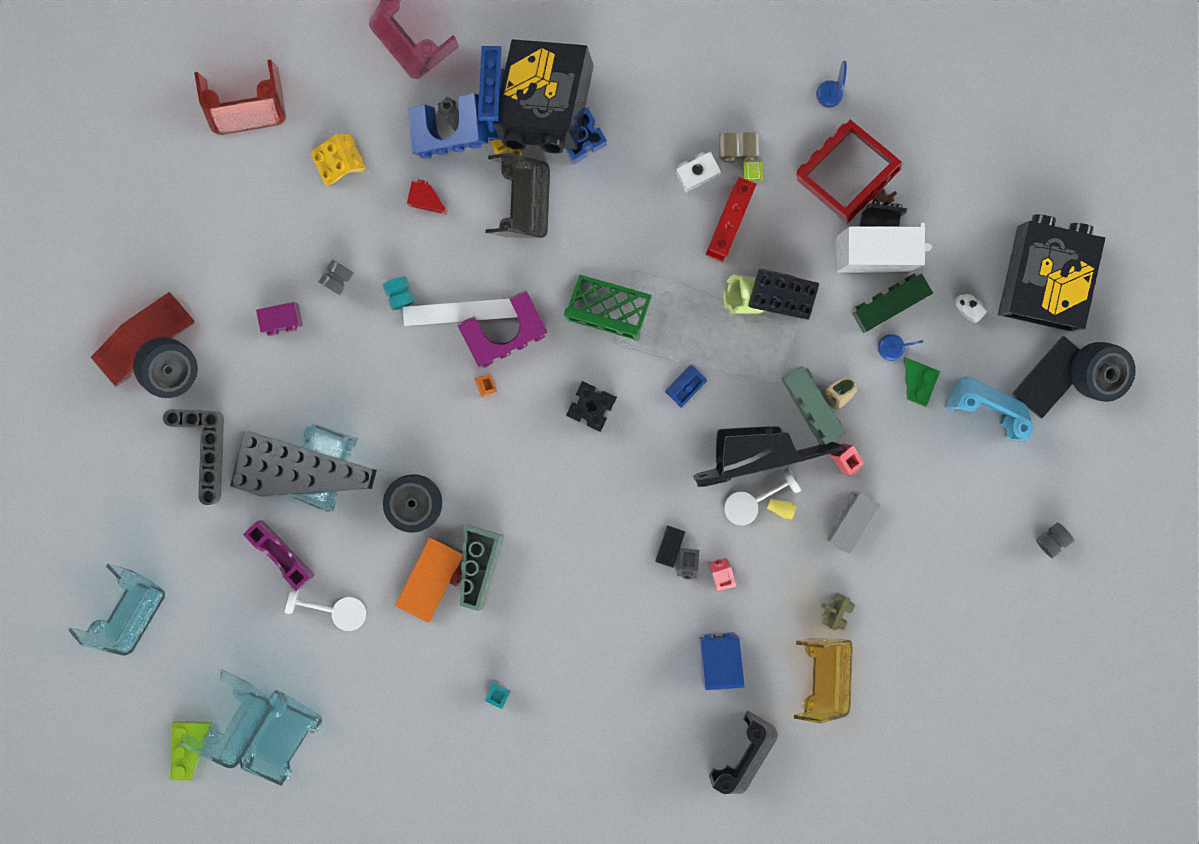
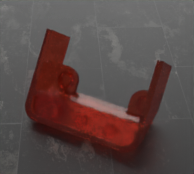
M271 59L267 60L270 79L263 80L257 85V97L220 103L219 96L214 91L208 90L207 79L199 72H194L199 103L211 131L217 135L278 126L284 123L286 111L279 70Z

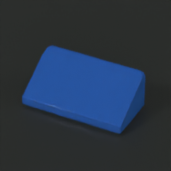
M690 365L665 390V393L682 408L708 380L695 367Z

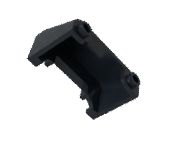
M747 711L743 720L748 725L746 734L751 743L735 769L729 765H726L721 770L713 768L709 774L712 787L720 793H744L777 740L778 732L776 728L750 711Z

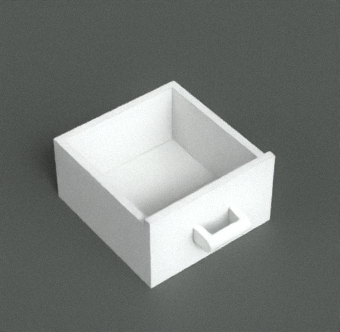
M920 223L915 227H848L836 236V273H909L924 266L925 253L932 249L931 244L925 243V223Z

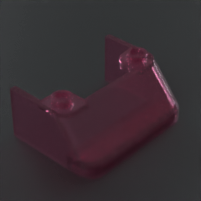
M381 0L369 20V27L411 78H421L459 47L454 35L439 47L429 39L422 40L416 45L393 18V15L400 8L401 0Z

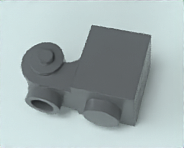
M447 96L445 100H442L437 105L439 113L448 117L446 119L448 125L456 132L459 125V110L455 105L456 101Z

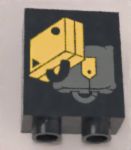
M511 40L500 89L498 121H493V125L504 146L514 150H523L526 144L537 145L542 150L553 154L562 153L564 148L577 149L594 68L587 45Z
M1034 214L1031 221L1017 226L998 316L1070 332L1084 330L1087 325L1105 237L1092 235L1094 227L1088 224L1070 223L1069 229L1056 227V218L1052 216Z

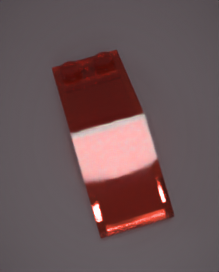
M168 292L121 324L91 356V359L111 383L117 387L131 377L136 352L144 343L157 337L174 338L194 324V320L176 298Z

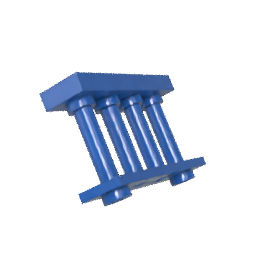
M482 46L478 120L487 122L488 140H501L493 125V121H498L500 89L504 75V69H501V46Z

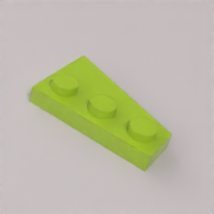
M172 722L170 780L190 781L192 779L212 722Z

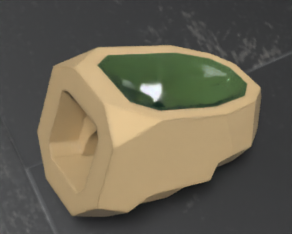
M850 378L838 380L826 390V401L833 409L842 408L857 392L856 382Z

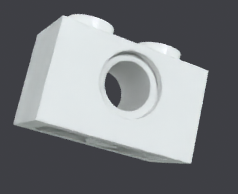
M701 152L695 156V160L691 162L686 160L680 163L675 173L686 193L718 177L721 171L711 152L707 154ZM695 166L700 167L702 174H694L692 168Z

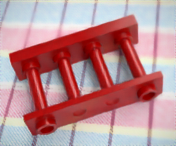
M738 177L706 251V256L723 262L724 258L727 257L757 185L756 183Z

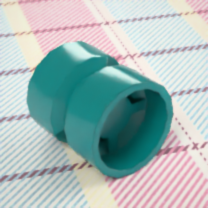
M406 276L394 278L382 284L385 294L390 296L389 304L391 310L401 309L415 302L411 291H407L410 286Z

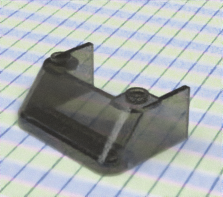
M515 153L489 155L488 160L502 163L501 172L503 177L512 181L510 218H503L500 221L499 228L486 229L485 233L513 238H544L548 232L549 165L545 161Z

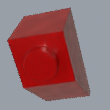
M417 179V182H411L407 200L409 207L447 215L446 208L432 186L428 185V181Z

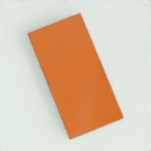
M430 537L395 606L429 623L463 558V553Z

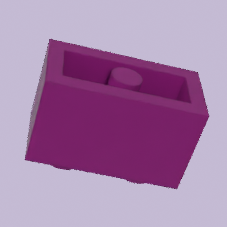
M291 302L256 309L260 332L267 333V336L279 334L278 331L286 330V332L297 331V327L302 326L298 303Z

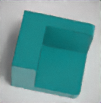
M494 680L485 701L502 709L511 690L497 684L498 681Z

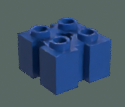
M588 107L585 108L580 130L581 135L584 134V139H578L577 149L566 148V152L573 164L586 158L587 151L590 149L595 153L607 146V140L600 128L594 129L595 119Z

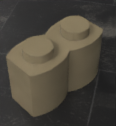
M758 132L719 134V159H724V162L730 163L735 162V159H743V162L755 161L754 158H758Z

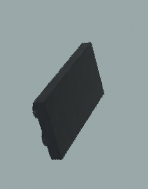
M1061 336L1012 394L1042 419L1073 384L1070 376L1071 364L1080 349L1065 336Z

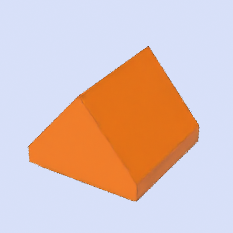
M490 374L475 378L474 381L481 398L497 391Z

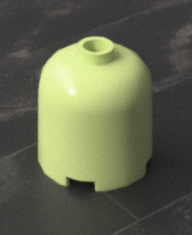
M732 275L727 280V283H729L728 289L723 292V301L725 308L730 309L731 314H759L764 312L763 310L748 307L756 277Z

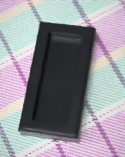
M667 525L655 562L674 567L685 531Z

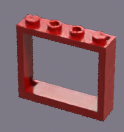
M850 119L846 124L843 123L838 128L837 133L833 137H829L825 141L824 146L819 151L816 150L811 155L810 160L806 164H802L798 168L796 176L797 181L848 224L902 170V161ZM850 133H853L889 164L844 207L808 175Z

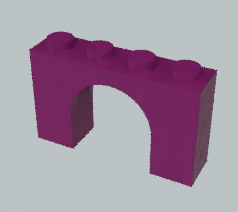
M527 290L509 298L520 322L519 331L512 340L505 343L491 341L483 333L475 316L457 325L478 367L483 365L485 368L493 364L494 359L498 357L503 359L511 355L510 351L516 348L521 350L528 346V342L532 340L537 342L545 338L544 334L548 332Z

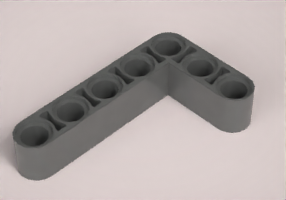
M167 410L163 414V422L167 426L201 428L198 498L203 505L218 503L221 498L223 415L218 411ZM174 413L178 417L176 423L171 421V416ZM192 414H195L197 417V421L194 424L190 421ZM212 414L216 417V422L213 425L209 422ZM210 434H214L215 436V442L213 444H211L208 439ZM210 453H212L215 456V460L213 463H210L208 461V455ZM209 472L213 473L214 480L212 482L208 481L207 474ZM208 491L212 492L213 494L212 501H209L206 498V494Z

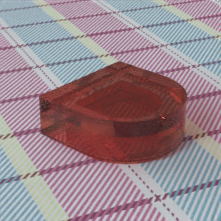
M461 566L456 568L449 584L455 587L459 585L462 579Z

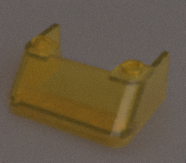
M831 638L797 640L796 645L805 646L807 655L814 658L813 694L804 700V712L794 714V719L822 724L846 717L851 707L852 642L846 639Z

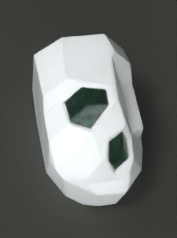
M969 294L959 295L955 299L958 311L973 324L977 323L989 309L982 301Z

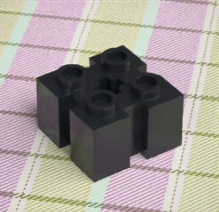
M582 381L576 393V396L580 398L577 404L571 403L566 416L578 422L583 418L589 421L587 426L601 432L607 420L603 415L606 410L611 411L617 397L605 391L600 395L595 392V386ZM594 401L597 409L589 412L586 404Z

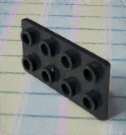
M759 269L748 307L809 320L819 283L789 274Z

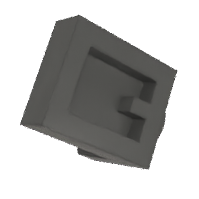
M680 548L677 576H682L683 579L696 578L699 565V550Z

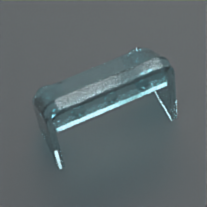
M107 563L106 567L118 579V585L126 589L108 621L96 620L89 626L87 631L72 627L68 631L81 646L125 656L132 653L164 600L165 592L160 586L138 573Z
M222 669L220 671V681L233 687L234 697L242 701L240 707L223 734L217 731H210L199 741L183 733L181 746L226 768H234L240 763L271 710V703L265 695L249 682Z

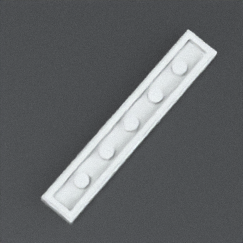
M509 299L403 307L404 326L463 322L473 316L476 317L477 321L518 318Z

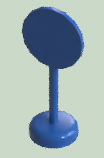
M846 61L841 63L838 81H825L818 87L816 97L822 106L832 108L841 102L847 72Z
M894 334L886 335L879 341L878 352L883 359L895 361L903 355L906 346L923 343V340L904 344L899 336Z

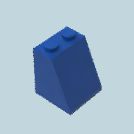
M734 632L723 633V636H715V634L709 633L704 634V637H699L702 683L705 690L745 688L738 635H734Z

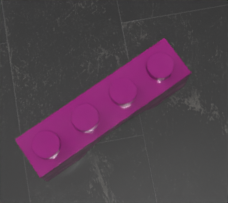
M263 520L256 521L243 534L256 549L266 554L277 565L283 578L295 591L301 589L315 576Z

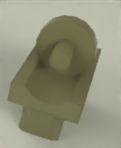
M836 593L834 599H830L828 605L822 603L821 607L826 609L823 614L825 619L822 624L835 631L837 629L844 630L847 620L842 618L845 611L848 613L853 612L855 604L844 595Z

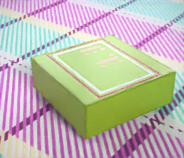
M763 161L743 162V178L751 182L763 181Z

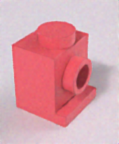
M843 443L844 450L829 455L834 459L842 474L852 475L864 463L853 445Z

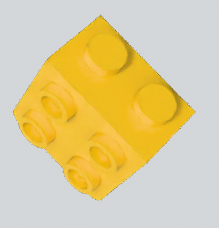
M350 133L335 134L311 151V156L325 185L333 184L350 172H361L366 168Z

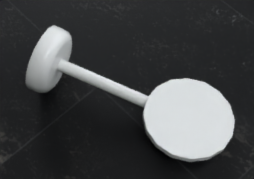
M788 467L783 471L787 481L756 498L747 492L741 491L729 496L724 507L729 521L742 526L750 524L758 514L759 506L757 502L788 485L795 493L802 491L790 468Z
M291 587L285 613L292 614L297 604L332 612L334 624L344 631L358 629L366 619L365 606L357 598H342L331 608L297 600L299 591H295L293 587Z

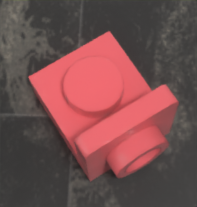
M727 558L717 559L709 563L718 592L736 586Z

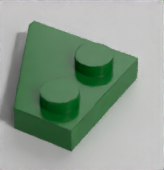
M904 358L907 400L927 407L940 371L909 358Z

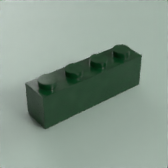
M913 273L905 278L906 282L902 285L896 283L889 287L888 290L890 292L884 295L881 292L872 297L873 301L866 304L863 302L856 306V311L852 315L861 331L865 333L933 294L923 274L921 273L916 276Z

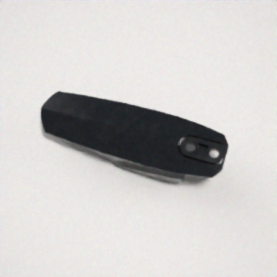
M779 426L719 429L716 436V468L693 475V479L696 481L697 487H706L728 482L731 478L814 459L844 450V448L838 443L830 442L826 445L819 444L796 450L790 435L787 432L782 433Z

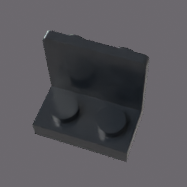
M872 201L861 210L859 227H899L900 217L907 213L908 208H902L903 205L901 204L887 206L883 205V202Z

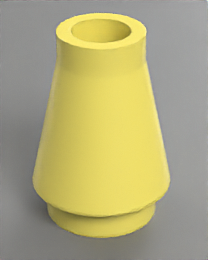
M771 498L767 509L786 520L787 518L792 520L797 505H794L793 502Z

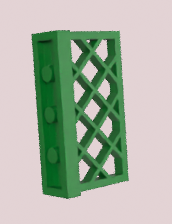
M579 274L570 303L563 315L567 321L639 341L640 331L652 295ZM582 281L591 283L593 287L584 293L580 289ZM602 287L608 288L610 294L600 298L597 290ZM595 291L598 300L588 304L585 296ZM620 292L626 293L628 299L618 303L615 295ZM613 297L616 305L606 309L603 301ZM639 297L645 298V304L636 308L633 300ZM583 298L587 306L581 309L574 308L575 301ZM631 302L635 310L624 314L621 306ZM601 303L605 311L599 314L593 313L591 307ZM619 308L623 316L612 319L609 312ZM637 313L639 317L638 324H630L627 318Z

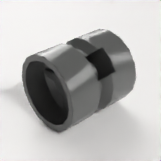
M332 259L327 267L329 273H324L318 282L340 295L345 286L343 282H348L354 272Z
M1058 522L1048 529L1049 533H1043L1036 539L1039 547L1052 559L1062 552L1061 547L1067 548L1074 542L1072 535Z

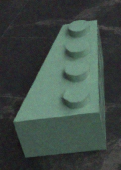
M800 367L781 378L818 443L826 445L846 432L832 412L830 404L823 398L821 389L812 381L813 376L809 369Z
M463 525L464 542L462 545L463 562L461 566L460 606L480 611L484 607L504 535L471 525Z

